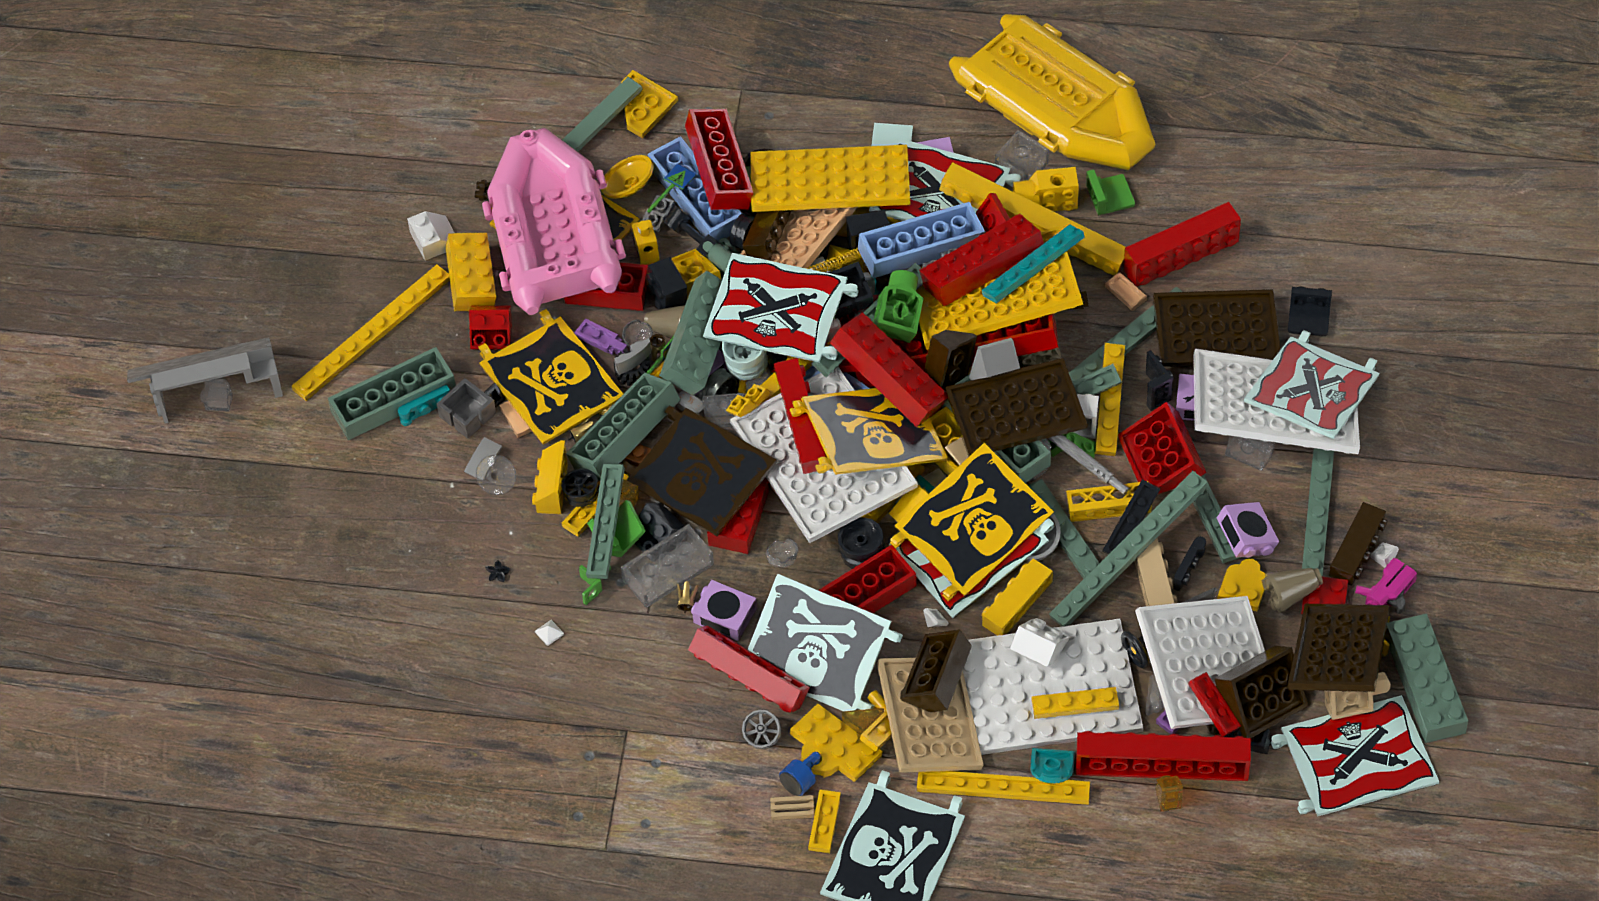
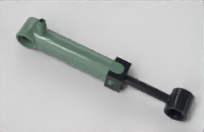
M675 206L663 222L678 234L681 230L685 231L700 244L696 250L725 273L732 253L709 234L705 238L688 224L691 218Z

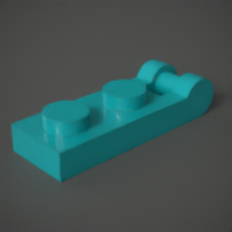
M447 384L398 408L400 423L403 426H409L412 420L437 409V403L450 392Z

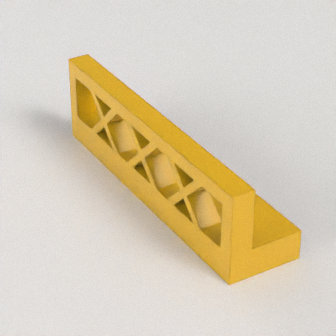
M1140 482L1124 484L1129 490L1120 499L1112 496L1118 491L1112 485L1067 490L1066 496L1070 521L1077 522L1122 516L1134 495L1133 492L1138 488ZM1095 494L1105 496L1102 501H1096L1092 497ZM1081 496L1085 500L1082 503L1073 504L1072 497ZM1152 505L1147 513H1151Z

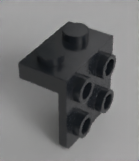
M1292 286L1288 332L1301 334L1305 330L1314 336H1327L1332 290Z

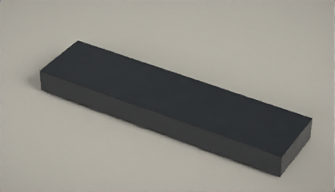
M1143 479L1141 480L1102 552L1109 555L1144 520L1160 491L1158 487Z

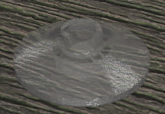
M490 455L479 463L476 470V478L480 487L487 493L502 495L514 486L516 471L512 463L505 457ZM491 474H495L497 480H493Z

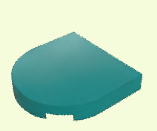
M1032 748L1030 765L1032 775L1046 783L1066 781L1073 774L1075 751Z

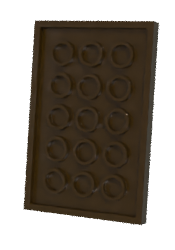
M1273 289L1160 292L1153 294L1159 357L1164 367L1194 366L1195 349L1273 360L1281 350Z
M1064 358L946 387L948 400L968 457L983 443L995 452L1086 429L1088 426Z
M1305 604L1288 681L1289 690L1375 692L1390 612L1389 605Z

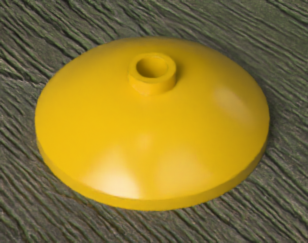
M645 155L631 156L618 162L604 175L607 186L601 189L602 193L607 198L621 199L637 193L651 178L654 168L653 162Z

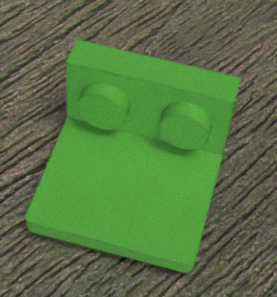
M1094 169L1086 171V186L1098 215L1135 206V201L1124 174L1101 179L1100 176H1096Z
M625 500L619 506L611 556L622 557L645 533V529L629 500ZM592 518L587 523L592 532L595 518Z

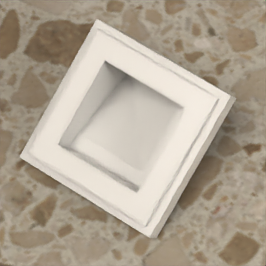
M1382 542L1371 553L1370 557L1385 568L1396 557L1399 549L1397 546Z

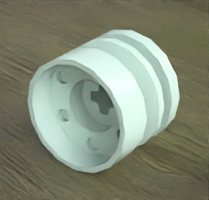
M722 342L726 367L729 373L737 377V379L752 380L759 377L765 371L768 365L766 351Z

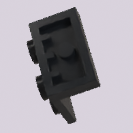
M1149 350L1146 355V375L1150 379L1147 385L1146 406L1152 411L1171 401L1173 375L1169 369H1165L1162 365L1160 357L1154 355Z

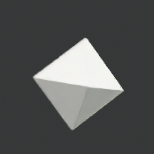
M925 608L923 610L927 627H940L949 624L937 609Z
M552 620L535 630V633L547 646L564 635Z

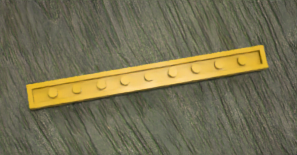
M436 264L292 385V390L305 401L310 399L450 281L449 273Z

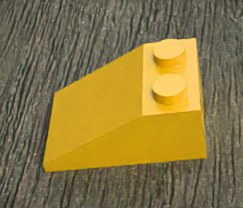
M696 249L671 258L687 285V299L695 279L705 271L721 279L720 270Z

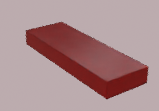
M1207 672L1188 682L1221 736L1224 737L1241 727Z

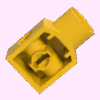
M1076 167L1036 170L1029 180L1013 182L1014 193L1051 211L1078 209L1079 185Z

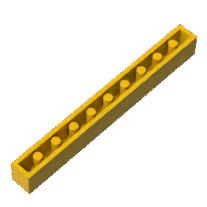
M953 162L942 178L940 191L963 203L970 202L971 206L979 209L989 193H996L1010 219L1020 213L1041 232L1060 227L1062 231L1070 224L1082 230L1085 238L1067 250V253L1102 269L1108 274L1115 276L1124 264L1125 246Z

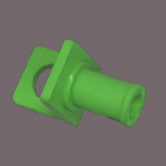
M580 565V577L591 585L582 593L583 604L587 605L602 592L601 579L587 578V568Z

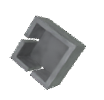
M466 378L437 403L439 417L450 426H455V429L467 439L481 428L480 423L484 425L496 414L494 400Z

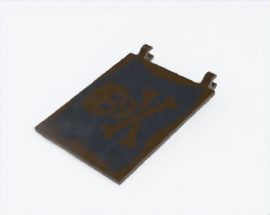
M669 405L664 412L668 414L670 420L675 422L637 468H634L627 461L622 462L621 465L625 468L624 474L629 476L626 482L718 537L778 461L690 409L685 408L680 413Z

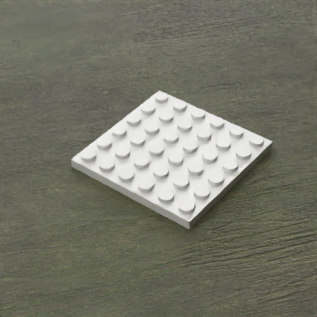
M1248 596L1137 608L1135 612L1171 729L1214 724L1188 682L1207 672L1215 684L1214 678L1265 651Z

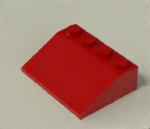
M1168 402L1118 434L1120 443L1137 481L1141 482L1143 479L1160 489L1158 494L1175 489L1192 471L1199 476L1207 473L1179 411Z

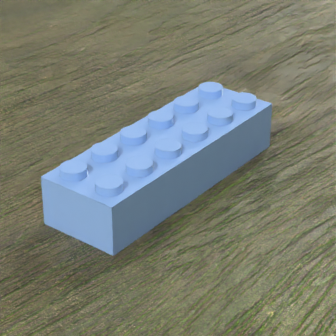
M680 136L648 153V157L653 162V173L665 189L671 183L665 181L664 177L677 164L697 174L683 190L674 186L669 194L683 212L691 218L690 221L704 238L708 234L717 241L724 237L728 238L735 220L742 213L739 209L711 210L693 151Z
M970 202L860 233L858 250L872 278H876L896 270L910 268L914 263L920 265L931 260L940 259V252L959 248L979 235L984 234L985 230Z

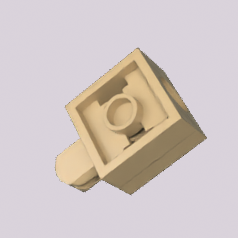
M1379 672L1375 692L1324 691L1325 706L1332 720L1374 711L1373 695L1387 693L1391 686L1390 681L1384 672Z

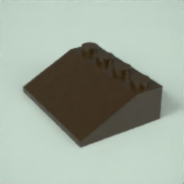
M1273 646L1214 678L1218 691L1241 725L1238 729L1243 737L1252 738L1308 706L1304 690H1289L1288 687L1294 657L1292 647Z

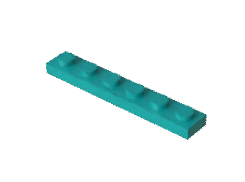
M1071 224L982 289L983 296L997 304L1085 238L1084 232Z

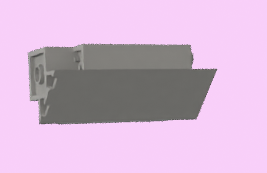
M269 337L133 368L127 372L128 383L151 379V383H149L151 394L153 395L158 416L163 417L165 424L169 423L162 393L165 390L243 373L246 384L270 378L275 398L283 396Z

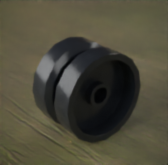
M860 517L840 528L838 543L841 558L845 565L851 569L885 549L883 531L880 525L872 519Z

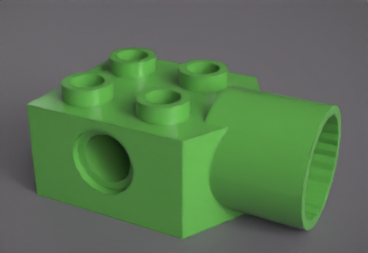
M896 270L891 273L889 285L878 296L873 323L888 337L910 343L917 334L923 297L916 292L918 284L917 275L906 270Z

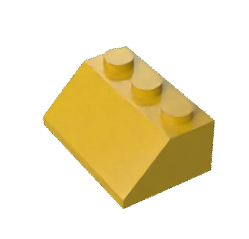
M560 440L542 450V456L538 458L537 470H539V475L535 476L537 492L533 493L532 504L536 505L537 513H562L564 493L561 485L568 469L565 440Z

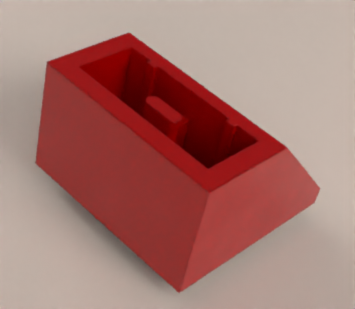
M511 305L470 307V349H479L478 347L484 343L487 344L489 349H504L511 345Z

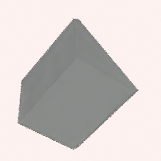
M1012 338L979 346L969 378L971 380L987 378L1019 369L1020 366Z

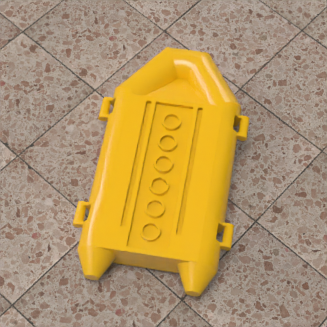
M1005 14L1000 20L1003 28L1000 34L972 57L954 56L949 61V67L956 82L966 89V94L980 103L983 101L988 103L1011 122L1029 134L1038 137V143L1053 153L1058 151L1067 158L1130 170L1155 148V140L1137 89L1133 87L1135 81L1120 71L1113 74L1060 38L1062 32L1048 23L1041 26L1026 15Z

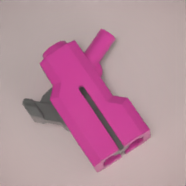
M1393 558L1383 569L1382 579L1375 586L1367 588L1357 585L1355 593L1366 596V605L1397 607V613L1401 614L1405 609L1403 595L1416 582L1417 573L1408 565L1403 567L1405 563L1397 558Z

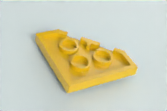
M632 70L621 83L629 77L640 84L643 90L624 107L627 130L643 139L678 102V96Z

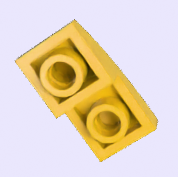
M753 384L744 397L737 395L731 401L726 411L737 417L745 416L756 409L770 395V392L767 388Z

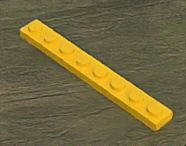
M929 771L918 772L917 792L1089 805L1090 782L1066 780L1060 783H1046L1035 777Z

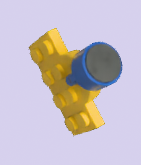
M817 704L790 729V735L804 744L801 751V760H792L780 771L779 778L788 792L796 796H802L815 784L816 775H821L825 778L839 770L855 782L882 757L883 751L879 749L875 752L859 740L860 734Z

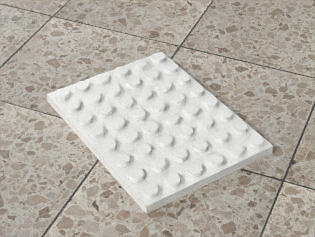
M1195 349V430L1266 442H1278L1286 445L1312 447L1327 451H1339L1347 454L1359 453L1360 440L1357 408L1335 439L1329 438L1244 402L1246 395L1273 360Z
M839 367L827 378L819 373L806 380L809 382L811 390L808 396L855 391ZM781 393L761 403L747 415L742 417L735 416L730 419L731 425L742 440L777 459L778 462L766 478L809 543L918 487L917 481L906 466L835 475L833 469L824 473L816 471L803 474Z
M1113 619L1057 627L1065 632L1064 634L1070 636L1056 661L1048 667L1010 649L1016 633L968 640L972 648L963 668V674L981 755L1076 742L1077 732L1092 731L1094 733L1114 732L1115 734L1143 732L1128 653L1121 642V634L1123 633L1121 620ZM1116 687L1119 710L1034 719L1031 696Z

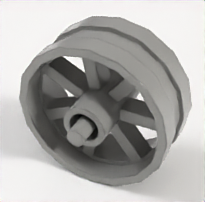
M767 710L753 711L743 721V737L756 749L771 748L781 737L782 729L779 720ZM759 714V724L750 720ZM763 714L772 717L765 724H763ZM773 721L777 724V730L768 729L767 727ZM748 722L755 727V730L746 732ZM768 732L776 734L771 742L766 735ZM758 733L755 742H751L748 736ZM761 736H764L768 744L758 745Z

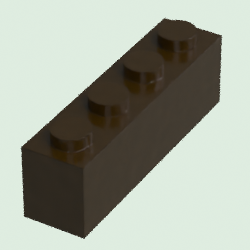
M793 210L757 212L743 244L746 255L770 260Z
M1365 502L1362 503L1330 565L1329 577L1348 580V585L1351 586L1355 579L1359 580L1363 572V568H1361L1363 563L1367 564L1370 559L1371 547L1375 548L1378 543L1379 531L1383 532L1388 520L1385 519V510Z

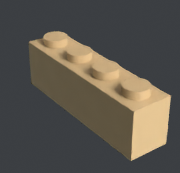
M1157 538L1134 560L1146 606L1177 603L1176 595H1172L1171 589H1173L1172 579L1167 577L1166 573L1168 572V563L1166 559L1163 560L1162 554H1164L1163 544L1158 542Z

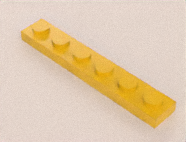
M1105 343L1102 368L1114 364L1122 381L1125 345ZM1122 383L1100 393L1095 454L1116 455Z

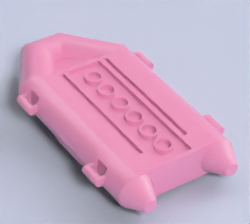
M546 128L526 130L520 135L510 137L487 190L489 202L485 201L482 203L485 219L487 221L494 220L506 272L499 274L503 291L511 290L515 304L529 315L536 314L543 303L589 290L601 288L606 293L614 292L622 275L619 260L626 257L622 240L617 239L615 242L613 240L600 190L607 186L603 170L599 169L595 172L591 161Z

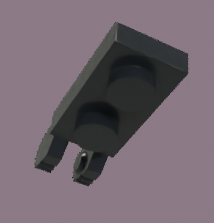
M1203 536L1196 537L1188 549L1174 576V590L1180 592L1183 585H1188L1191 578V570L1197 568L1200 558L1204 556L1207 541Z

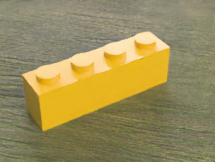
M1034 558L1028 564L1025 563L1017 577L1011 578L1007 588L997 594L994 603L983 610L981 615L982 626L997 636L1006 635L1053 582V571Z

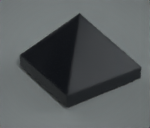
M493 383L484 391L485 394L494 400L495 408L506 399L496 383Z

